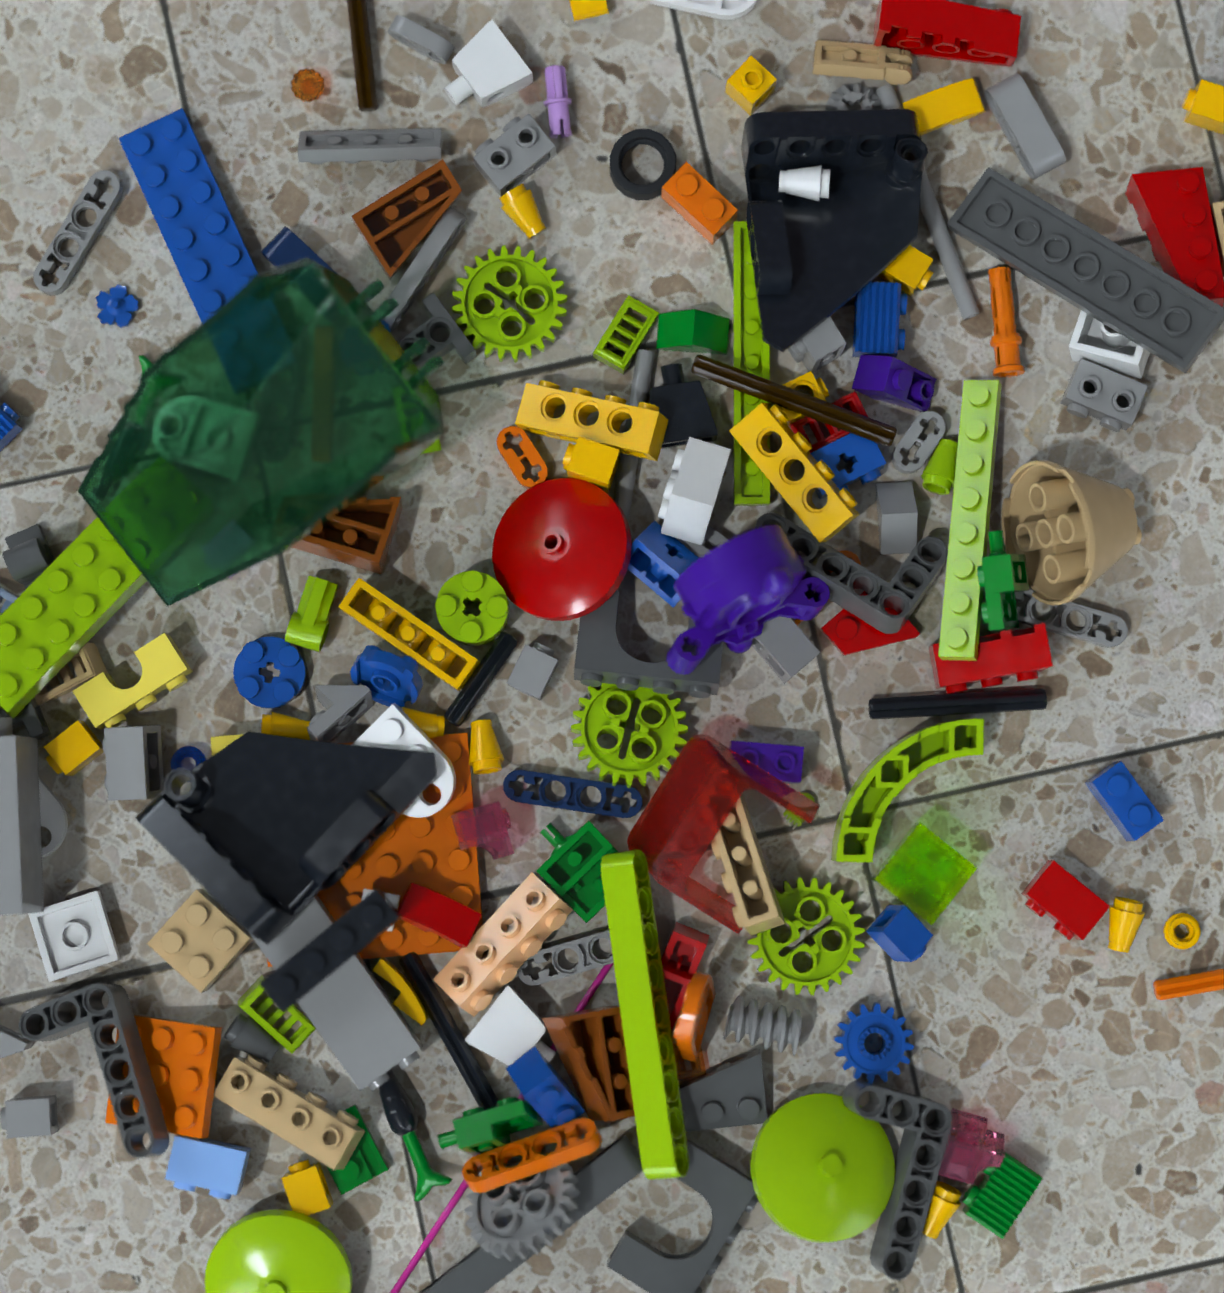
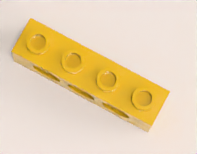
M543 380L539 381V385L526 383L515 424L525 432L576 443L578 436L619 449L622 454L658 461L669 422L659 412L660 408L658 406L645 402H639L638 407L626 405L625 399L613 395H605L604 400L592 397V392L575 387L572 388L571 392L559 390V385ZM565 404L564 414L559 418H554L555 409L559 405ZM598 411V420L593 425L587 426L588 416ZM626 419H632L631 428L625 433H620L622 422Z
M760 403L731 428L729 432L819 543L827 542L859 515L858 511L854 508L858 503L846 488L840 490L832 481L835 475L830 467L823 460L817 462L810 454L809 450L812 449V446L800 432L796 434L792 432L786 424L789 421L786 413L777 404L771 406L770 403ZM774 432L778 433L782 439V446L775 453L767 445L768 437ZM795 460L801 461L805 468L803 477L798 481L790 475V466ZM818 488H822L828 496L826 505L821 509L816 507L812 501V495Z
M361 578L357 579L338 606L343 612L405 655L416 660L418 664L458 692L461 691L480 664L478 659Z

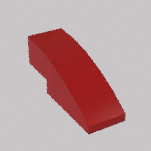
M678 922L675 923L661 958L671 1033L684 1004L687 985L691 982L699 966L710 936Z

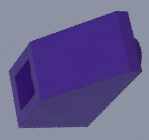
M861 354L852 389L874 400L925 412L929 410L936 378L895 357Z

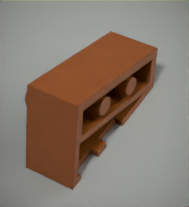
M444 160L439 161L352 215L353 223L389 280H391L444 213L461 195L462 189Z
M356 497L355 500H333V498L286 499L275 531L278 544L381 574L403 509L401 497H390V499Z
M602 1006L542 1018L589 1119L592 1121L611 1122L635 1117L620 1006Z

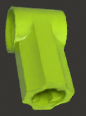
M308 576L298 610L293 612L289 621L285 642L316 652L322 650L329 629L328 618L339 587L338 584L318 577Z

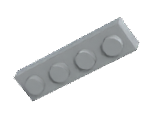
M441 128L303 131L299 135L298 160L299 162H310L312 164L336 161L355 164L361 161L379 160L385 163L397 160L428 162L433 159H441L442 131Z

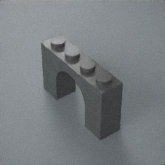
M618 590L598 609L580 617L574 680L592 687L601 686L602 683L616 684L618 688L623 690H637L638 687L653 688V691L659 694H672L674 691L689 692L690 696L696 698H708L710 695L718 694L723 641L709 647L693 672L682 675L672 671L667 664V660L655 663L643 662L630 656L621 647L616 635L619 603ZM690 617L688 620V629L695 627Z
M687 1138L689 1170L686 1176L676 1177V1179L696 1190L708 1202L712 1211V1225L707 1238L700 1246L688 1253L668 1254L625 1230L607 1260V1267L649 1293H702L703 1289L699 1285L706 1274L712 1276L722 1260V1257L718 1255L725 1242L731 1245L741 1229V1225L737 1223L744 1211L750 1213L758 1202L750 1177Z

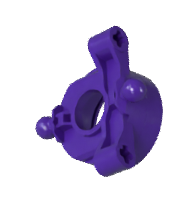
M768 525L743 533L699 558L677 578L674 583V589L684 605L681 609L686 616L692 619L695 627L679 634L670 647L666 660L672 671L682 675L690 674L697 668L709 647L722 641L734 653L746 652L751 648L753 638L761 635L764 623L777 617L808 621L814 619L830 598L828 585L816 577L801 580L806 574V569L803 565L804 560L801 555H797L781 526Z

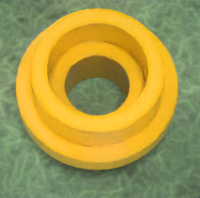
M1176 913L1170 916L1163 928L1166 941L1177 949H1188L1194 946L1199 940L1201 932L1198 921L1186 913ZM1179 924H1183L1187 928V934L1183 938H1179L1175 933V929Z

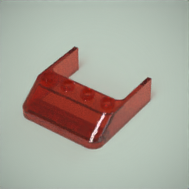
M699 734L691 737L683 747L629 833L627 845L629 850H642L647 859L650 875L661 886L739 934L743 927L739 928L732 911V907L735 905L698 883L689 875L745 790H757L809 824L814 820L820 805L714 738Z

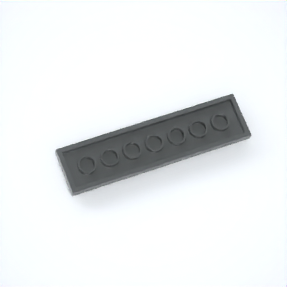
M989 167L947 223L949 230L1185 374L1224 322V308Z

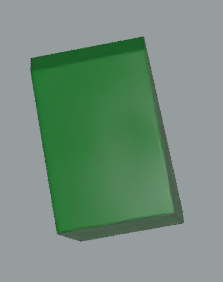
M697 309L660 313L658 316L656 350L727 355L729 318Z

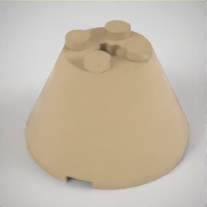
M1047 460L1032 461L1022 465L1015 471L1009 481L1013 484L1010 497L1003 499L1002 530L1007 554H1025L1028 583L1035 591L1032 593V596L1042 603L1062 605L1075 600L1126 555L1134 545H1138L1141 541L1142 533L1137 524L1134 508L1135 498L1132 491L1128 488L1122 489L1115 484Z

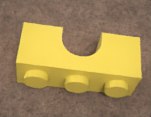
M163 633L134 652L142 666L141 678L135 686L121 689L116 685L110 674L102 672L72 691L95 728L118 727L127 720L125 714L136 707L138 711L148 708L157 701L155 695L166 688L169 692H172L188 681L186 676L193 671L170 635Z

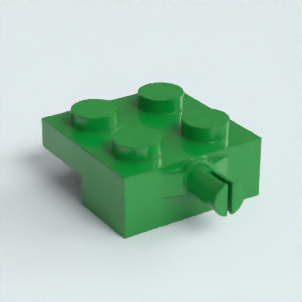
M1003 530L988 532L990 554L988 557H981L982 565L978 566L977 569L980 587H985L986 602H982L983 621L985 624L989 623V631L1019 628L1015 592L1029 590L1025 554H1007L1004 549Z
M587 821L575 834L566 838L550 822L546 827L553 833L555 838L545 828L540 834L550 842L554 849L550 858L536 872L587 923L606 905L601 875V859L606 854L617 853L618 851L590 821Z
M510 1097L498 1101V1107L484 1111L483 1107L464 1111L462 1118L452 1120L454 1130L437 1135L441 1149L458 1144L459 1150L476 1156L511 1143L510 1134L543 1125V1119L529 1103L519 1100L518 1097Z

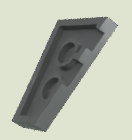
M760 1049L749 1053L748 1057L732 1064L730 1062L718 1067V1070L701 1078H693L679 1084L685 1132L762 1124L767 1119Z

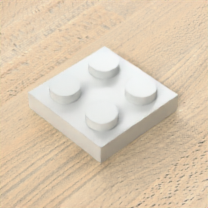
M100 890L44 907V912L28 913L49 982L121 960Z

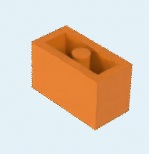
M687 161L662 186L661 198L711 245L737 220L738 209Z

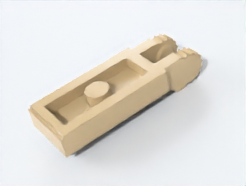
M817 40L815 42L813 74L875 80L885 79L891 85H905L912 78L910 66L912 67L913 55L908 50L887 48L884 45L879 47L872 44Z

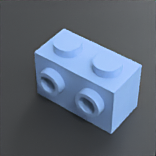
M175 1135L165 1180L174 1181L173 1187L177 1189L195 1191V1187L209 1189L210 1196L230 1199L231 1195L237 1196L242 1191L251 1148L209 1138L201 1139Z

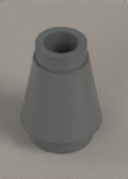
M240 1013L223 1037L230 1042L229 1046L263 1059L267 1063L273 1058L280 1046L250 1016L246 1018Z

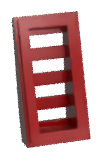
M855 391L832 402V404L842 408L849 405L851 411L868 417ZM807 416L789 425L794 434L800 432L812 446V449L809 450L810 453L850 434V432L842 429L838 431L836 427L825 423L830 433V436L825 438L817 420ZM807 425H810L818 441L813 445L803 428Z

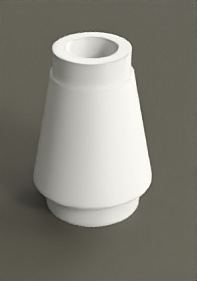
M821 165L787 171L780 170L779 192H786V194L819 201L820 198H829L831 169H822Z

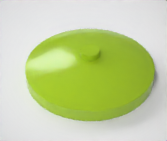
M815 1093L798 1097L783 1104L766 1119L753 1144L751 1177L761 1206L780 1228L802 1240L830 1243L849 1239L860 1234L880 1217L888 1204L893 1190L895 1162L888 1137L878 1121L866 1119L848 1110L844 1105L843 1096Z
M272 1209L259 1211L236 1221L218 1239L210 1254L205 1271L206 1293H352L353 1287L351 1264L344 1247L337 1237L319 1221L290 1210Z

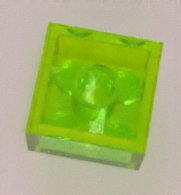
M917 822L872 876L871 880L902 905H905L927 925H933L973 875L977 867L921 822Z

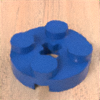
M269 636L250 641L243 647L236 658L233 675L240 695L251 704L265 709H276L287 705V703L291 702L301 693L307 678V668L303 657L292 644L285 642L284 639ZM268 663H274V668L280 670L279 677H273L272 683H266L265 676L260 675L261 669L266 668Z
M368 645L364 648L363 652L357 656L350 671L351 679L355 685L359 686L361 683L363 686H367L371 690L372 700L389 707L394 703L399 707H404L407 701H411L412 705L416 702L423 687L422 678L417 672L419 665L416 660L409 656L399 657L390 652L382 651L374 645Z

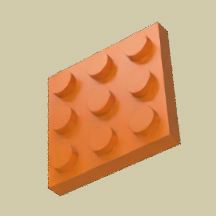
M134 1015L168 1133L201 1139L208 1138L222 1027ZM117 1028V1034H116V1042L118 1041V1038H119V1030H118V1028ZM127 1062L124 1063L122 1068L125 1078H127L130 1071ZM108 1096L105 1123L118 1125L110 1097ZM135 1097L133 1100V1110L137 1114L140 1102Z

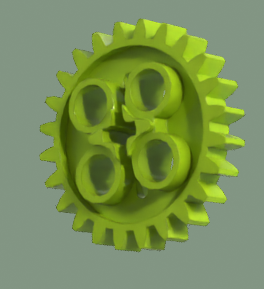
M504 245L501 248V256L496 257L494 252L488 249L489 260L484 261L479 256H475L477 268L473 269L465 265L464 270L468 279L457 278L456 280L457 284L463 288V291L452 292L453 298L461 302L452 306V311L455 314H463V316L455 322L458 327L467 326L463 333L467 339L475 338L472 343L475 350L479 349L482 345L485 346L484 355L486 358L493 351H498L499 362H503L506 353H511L513 361L517 362L519 352L523 351L528 359H531V348L535 346L543 353L545 351L542 342L544 339L555 342V336L551 329H563V324L556 317L567 316V310L558 306L567 302V295L557 293L564 287V282L552 281L558 273L556 268L545 271L548 263L547 258L544 257L537 263L534 262V250H531L526 257H523L520 246H517L514 254L509 255ZM504 272H512L517 276V280L512 286L504 287L497 282L499 276ZM485 284L492 285L508 301L516 298L517 308L522 313L533 318L535 323L533 325L529 324L512 307L504 310L502 299L484 287ZM539 294L545 299V302L540 308L531 309L525 304L528 296ZM482 299H489L495 305L490 313L480 314L475 310L477 302ZM510 321H516L522 326L521 332L513 337L505 335L502 331L504 325Z
M602 683L598 691L594 687L589 686L587 692L591 699L582 697L578 699V704L584 711H573V718L581 723L571 725V732L581 734V736L573 740V747H584L578 754V759L590 758L587 771L590 772L598 767L600 769V781L608 774L612 775V786H616L620 778H625L627 788H631L633 778H638L640 784L646 786L647 775L649 774L653 779L659 781V768L671 772L672 766L668 759L679 761L681 754L674 748H685L687 742L683 738L678 737V735L688 732V726L678 724V722L686 718V712H675V709L681 703L680 698L669 700L670 694L656 693L653 691V688L638 687L637 690H623L618 688L616 684ZM638 699L640 700V706L634 725V730L636 731L631 733L625 758L620 759L618 755L624 739L623 727H626L628 724L633 701ZM620 700L626 705L627 709L623 714L614 715L608 711V703ZM649 709L655 710L661 715L662 719L656 724H648L642 719V713ZM611 734L618 743L611 749H604L600 747L597 740L601 735ZM645 743L651 748L652 754L648 758H638L633 754L632 748L636 744Z
M802 877L797 878L796 888H792L786 880L783 881L784 892L779 893L776 889L774 890L785 923L790 928L789 938L783 942H776L771 937V929L757 933L756 937L747 940L748 944L758 946V950L753 952L750 957L752 959L762 958L763 962L757 970L762 972L770 969L771 973L767 981L772 983L778 977L781 978L780 989L783 991L792 983L794 984V993L796 995L800 994L802 986H807L809 994L814 995L817 984H820L822 989L828 992V980L832 979L841 985L842 981L839 973L841 971L850 975L853 973L847 965L849 960L854 962H860L861 960L853 951L854 948H863L865 946L862 942L855 940V935L865 932L864 928L854 927V922L862 916L861 914L849 913V910L854 905L853 900L845 903L840 901L844 894L842 889L833 895L830 894V882H827L822 889H818L817 878H812L809 887H805ZM807 900H813L819 906L818 917L812 921L804 920L800 914V907ZM832 916V921L812 934L811 939L813 943L811 945L802 942L785 956L781 957L779 955L781 949L801 936L798 931L801 927L810 930L825 917ZM828 930H836L841 938L840 945L834 950H826L821 942L823 934ZM800 951L807 952L812 962L810 967L803 972L796 971L792 965L793 956Z

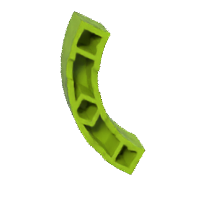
M984 718L952 720L919 729L898 740L878 755L861 773L843 803L834 831L831 860L835 862L873 863L876 835L882 817L893 798L918 774L929 767L958 757L983 755Z

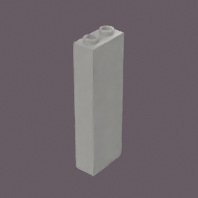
M316 895L269 945L253 935L251 936L276 970L336 921L318 895ZM359 953L298 1002L360 1091L369 1086L371 1091H374L390 1079L386 1073L398 1064L403 1070L420 1057L416 1051L423 1044L397 1007L393 1005L392 1000Z

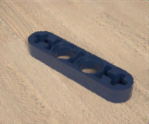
M526 770L510 772L503 782V790L510 800L519 803L618 818H631L637 815L642 807L640 793L633 787L627 788L626 785L617 784L612 786V783ZM518 776H524L525 783L536 785L535 777L543 778L539 787L540 800L532 799L534 795L532 791H523L521 796H515V790L509 788L510 781L514 782ZM552 781L561 782L566 790L564 798L558 802L549 801L545 796V787ZM588 786L596 787L601 793L600 803L595 807H587L580 800L581 791ZM606 788L614 789L612 797L621 798L624 792H630L631 799L637 800L636 807H630L628 813L621 812V805L610 803L611 811L603 810L607 800Z

